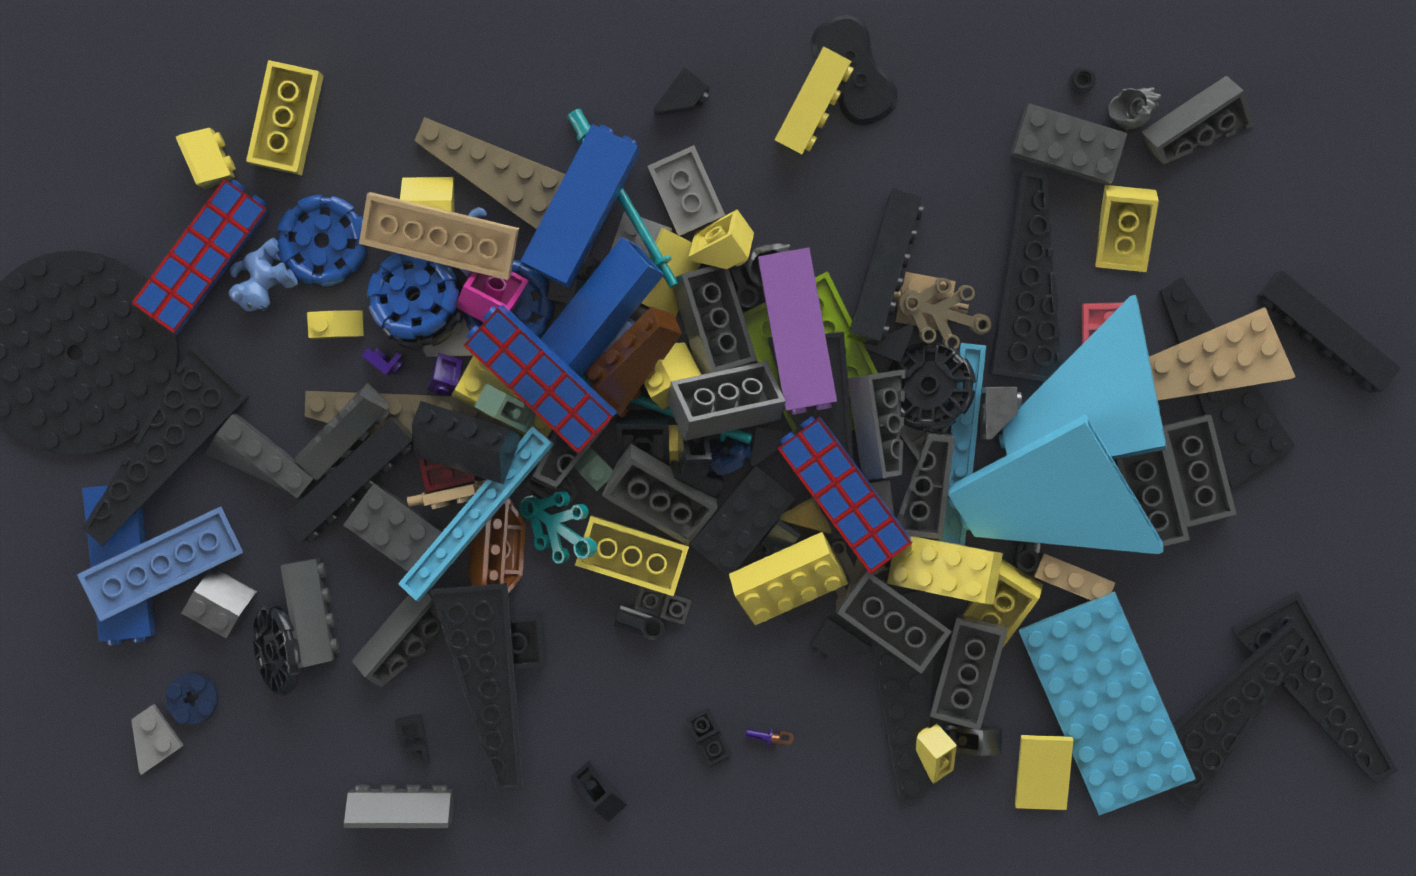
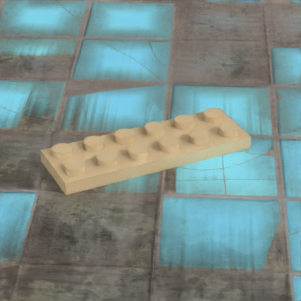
M369 192L366 197L359 244L508 280L511 276L519 228Z

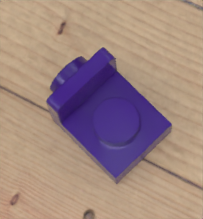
M367 348L362 357L387 376L391 372L395 375L404 364L401 361L404 355L400 352H397L389 363L386 361L388 356L378 348L374 351Z
M438 353L435 357L432 378L427 384V390L434 392L438 396H451L459 382L463 360Z

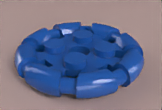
M322 194L312 195L297 201L299 204L285 212L277 228L279 231V239L277 240L279 252L277 253L281 263L283 262L292 270L297 280L311 286L314 283L321 284L322 287H329L346 281L348 275L352 272H357L367 254L365 245L359 244L363 222L362 216L358 217L354 211L355 208L350 203L336 196L327 198L323 197ZM322 207L330 208V216L321 214ZM306 212L310 218L302 223L298 217ZM345 217L350 222V225L346 228L340 222ZM290 232L297 233L295 236L296 243L289 242ZM320 234H327L329 237V244L325 248H319L316 245V238ZM348 239L356 240L355 249H347ZM298 254L305 259L301 264H298L294 259ZM343 258L346 265L338 269L335 264ZM315 265L324 266L322 274L315 273Z
M399 253L392 254L379 264L381 266L376 274L373 273L370 278L367 298L370 299V313L382 329L386 328L390 331V335L398 338L415 339L417 336H430L447 324L445 321L450 314H454L459 298V290L456 289L455 284L457 278L451 266ZM413 262L414 268L406 270L405 263ZM430 266L435 268L432 275L427 272ZM390 273L393 276L390 278L389 283L384 280ZM445 285L446 290L440 293L439 286ZM419 289L420 296L414 301L407 299V294L410 290ZM387 297L388 303L381 304L380 298ZM436 304L442 308L437 315L431 312ZM395 314L401 317L398 322L392 321ZM422 320L421 325L414 326L413 321Z
M513 260L511 271L525 276L529 280L513 314L540 339L547 331L545 327L549 319L552 320L554 312V301L547 300L549 292L547 286L549 284L543 275L525 267L521 261ZM538 290L541 299L533 301L530 292ZM464 312L463 316H466L469 331L476 325L480 328L484 323ZM532 312L540 315L536 324L529 321Z

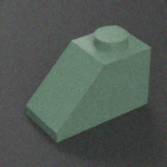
M487 383L474 406L525 433L528 432L536 416V413L524 402Z
M591 446L574 465V468L596 491L610 479L613 469Z

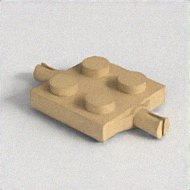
M910 272L904 273L900 291H895L892 299L896 301L897 305L895 322L916 326L912 316L905 315L900 311L898 306L899 297L907 290L920 292L933 285L938 278ZM950 280L952 287L948 293H937L925 302L935 304L953 294L956 281ZM942 281L939 285L941 290L946 288L945 281ZM913 298L908 302L910 308L915 306ZM957 303L948 308L967 315L968 310L958 309V307L968 309L969 304ZM922 312L928 327L938 330L931 314Z
M486 480L475 481L473 484L428 494L423 492L416 496L407 497L408 506L410 508L422 504L424 506L431 504L432 509L450 505L449 500L453 499L457 500V504L467 502Z

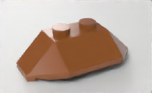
M507 499L470 542L468 574L472 585L508 583L509 593L523 576L526 524L513 506L511 499Z

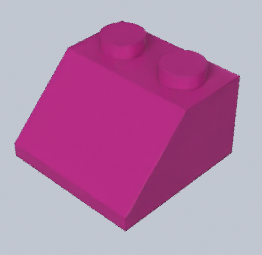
M512 271L508 280L473 272L462 288L456 308L482 322L486 321L483 316L493 306L497 309L504 305L513 313L529 280Z

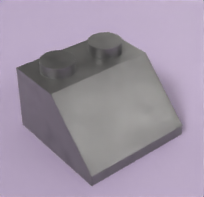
M1017 387L981 388L980 439H992L1017 414V408H1021L1022 405L1021 392H1017Z
M212 567L192 593L181 614L227 639L233 636L257 591Z

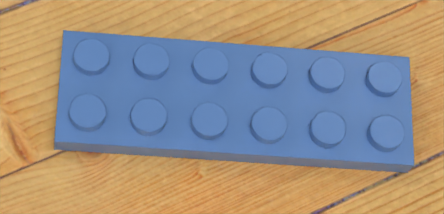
M220 506L77 574L99 621H102L242 554L243 551Z

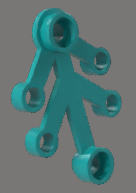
M557 491L553 496L540 499L536 495L526 496L520 502L519 510L524 518L531 521L535 537L534 545L537 550L542 551L552 547V559L556 564L568 562L570 554L566 548H562L560 534L574 545V553L578 558L586 559L595 555L597 544L593 539L589 537L582 538L563 524V522L572 519H585L588 516L586 505L577 504L569 510L551 515L544 509L554 505L557 507L567 506L570 502L568 492ZM541 521L546 524L548 535L543 533Z

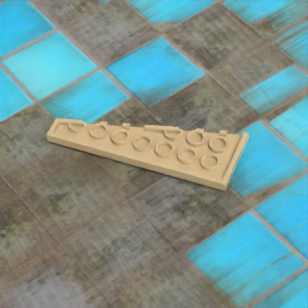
M1265 307L1149 356L1157 400L1288 380L1295 377Z

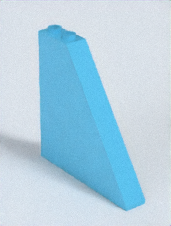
M1136 295L1130 296L1017 410V414L1002 428L1003 433L999 434L1001 448H1006L1007 455L1085 414L1113 460L1167 449Z
M1086 414L955 482L949 487L948 502L954 510L957 509L962 516L960 517L962 525L967 531L971 530L974 537L1151 554L1163 552L1162 540Z

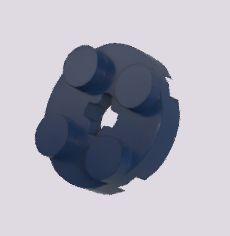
M727 437L724 442L720 441V439L710 440L712 460L708 473L711 474V471H715L717 475H725L741 468L744 465L742 460L746 456L749 459L752 456L753 449L751 444Z
M199 673L183 674L174 679L167 687L165 696L166 707L178 723L189 725L201 723L208 719L215 710L218 703L217 688L212 680L199 675ZM190 691L193 695H198L195 705L186 702L185 698L188 697V692Z

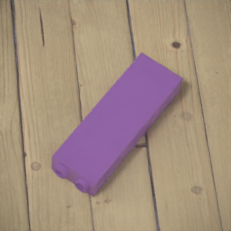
M810 248L759 256L758 263L781 391L786 400L785 411L791 410V415L807 412L806 407L816 405L817 410L832 408L831 402H836L837 398Z

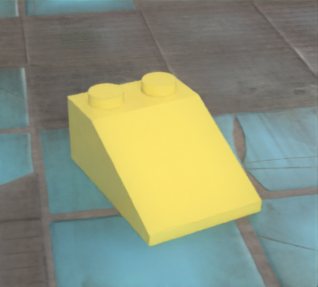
M1105 185L1095 267L1147 272L1159 202L1156 190Z
M1002 559L994 604L970 601L962 615L1007 627L1004 647L1039 600L1043 584Z

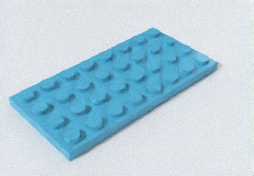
M1115 591L1019 629L1021 638L1065 737L1073 738V757L1099 815L1195 780V775Z

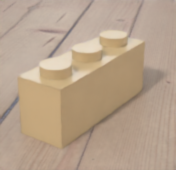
M1041 552L1039 553V566L1030 574V576L1089 600L1112 593L1115 585L1113 581Z

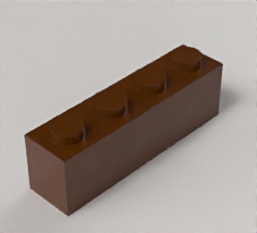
M650 307L586 371L592 389L612 406L620 417H624L629 411L627 406L630 401L638 398L641 393L639 388L646 378L651 379L654 375L659 359H665L682 333L674 314Z

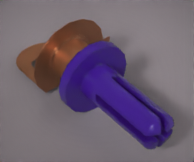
M747 729L745 734L747 738L767 742V747L770 746V743L776 744V749L778 743L790 745L794 741L792 733L781 730L779 734L772 733L773 729H770L769 733ZM781 735H788L789 740H781Z

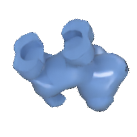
M274 237L257 251L248 253L244 260L236 262L230 267L232 277H237L244 270H247L251 278L249 280L234 285L229 291L231 300L237 302L245 311L266 310L271 303L268 290L276 284H283L285 288H292L298 284L292 270H286L283 262L274 267L272 266L274 260L281 261L277 253L279 252L278 242Z

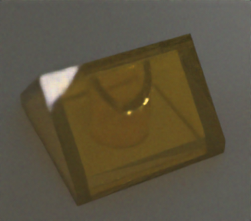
M809 496L789 507L779 518L782 521L829 534L832 530L813 496Z

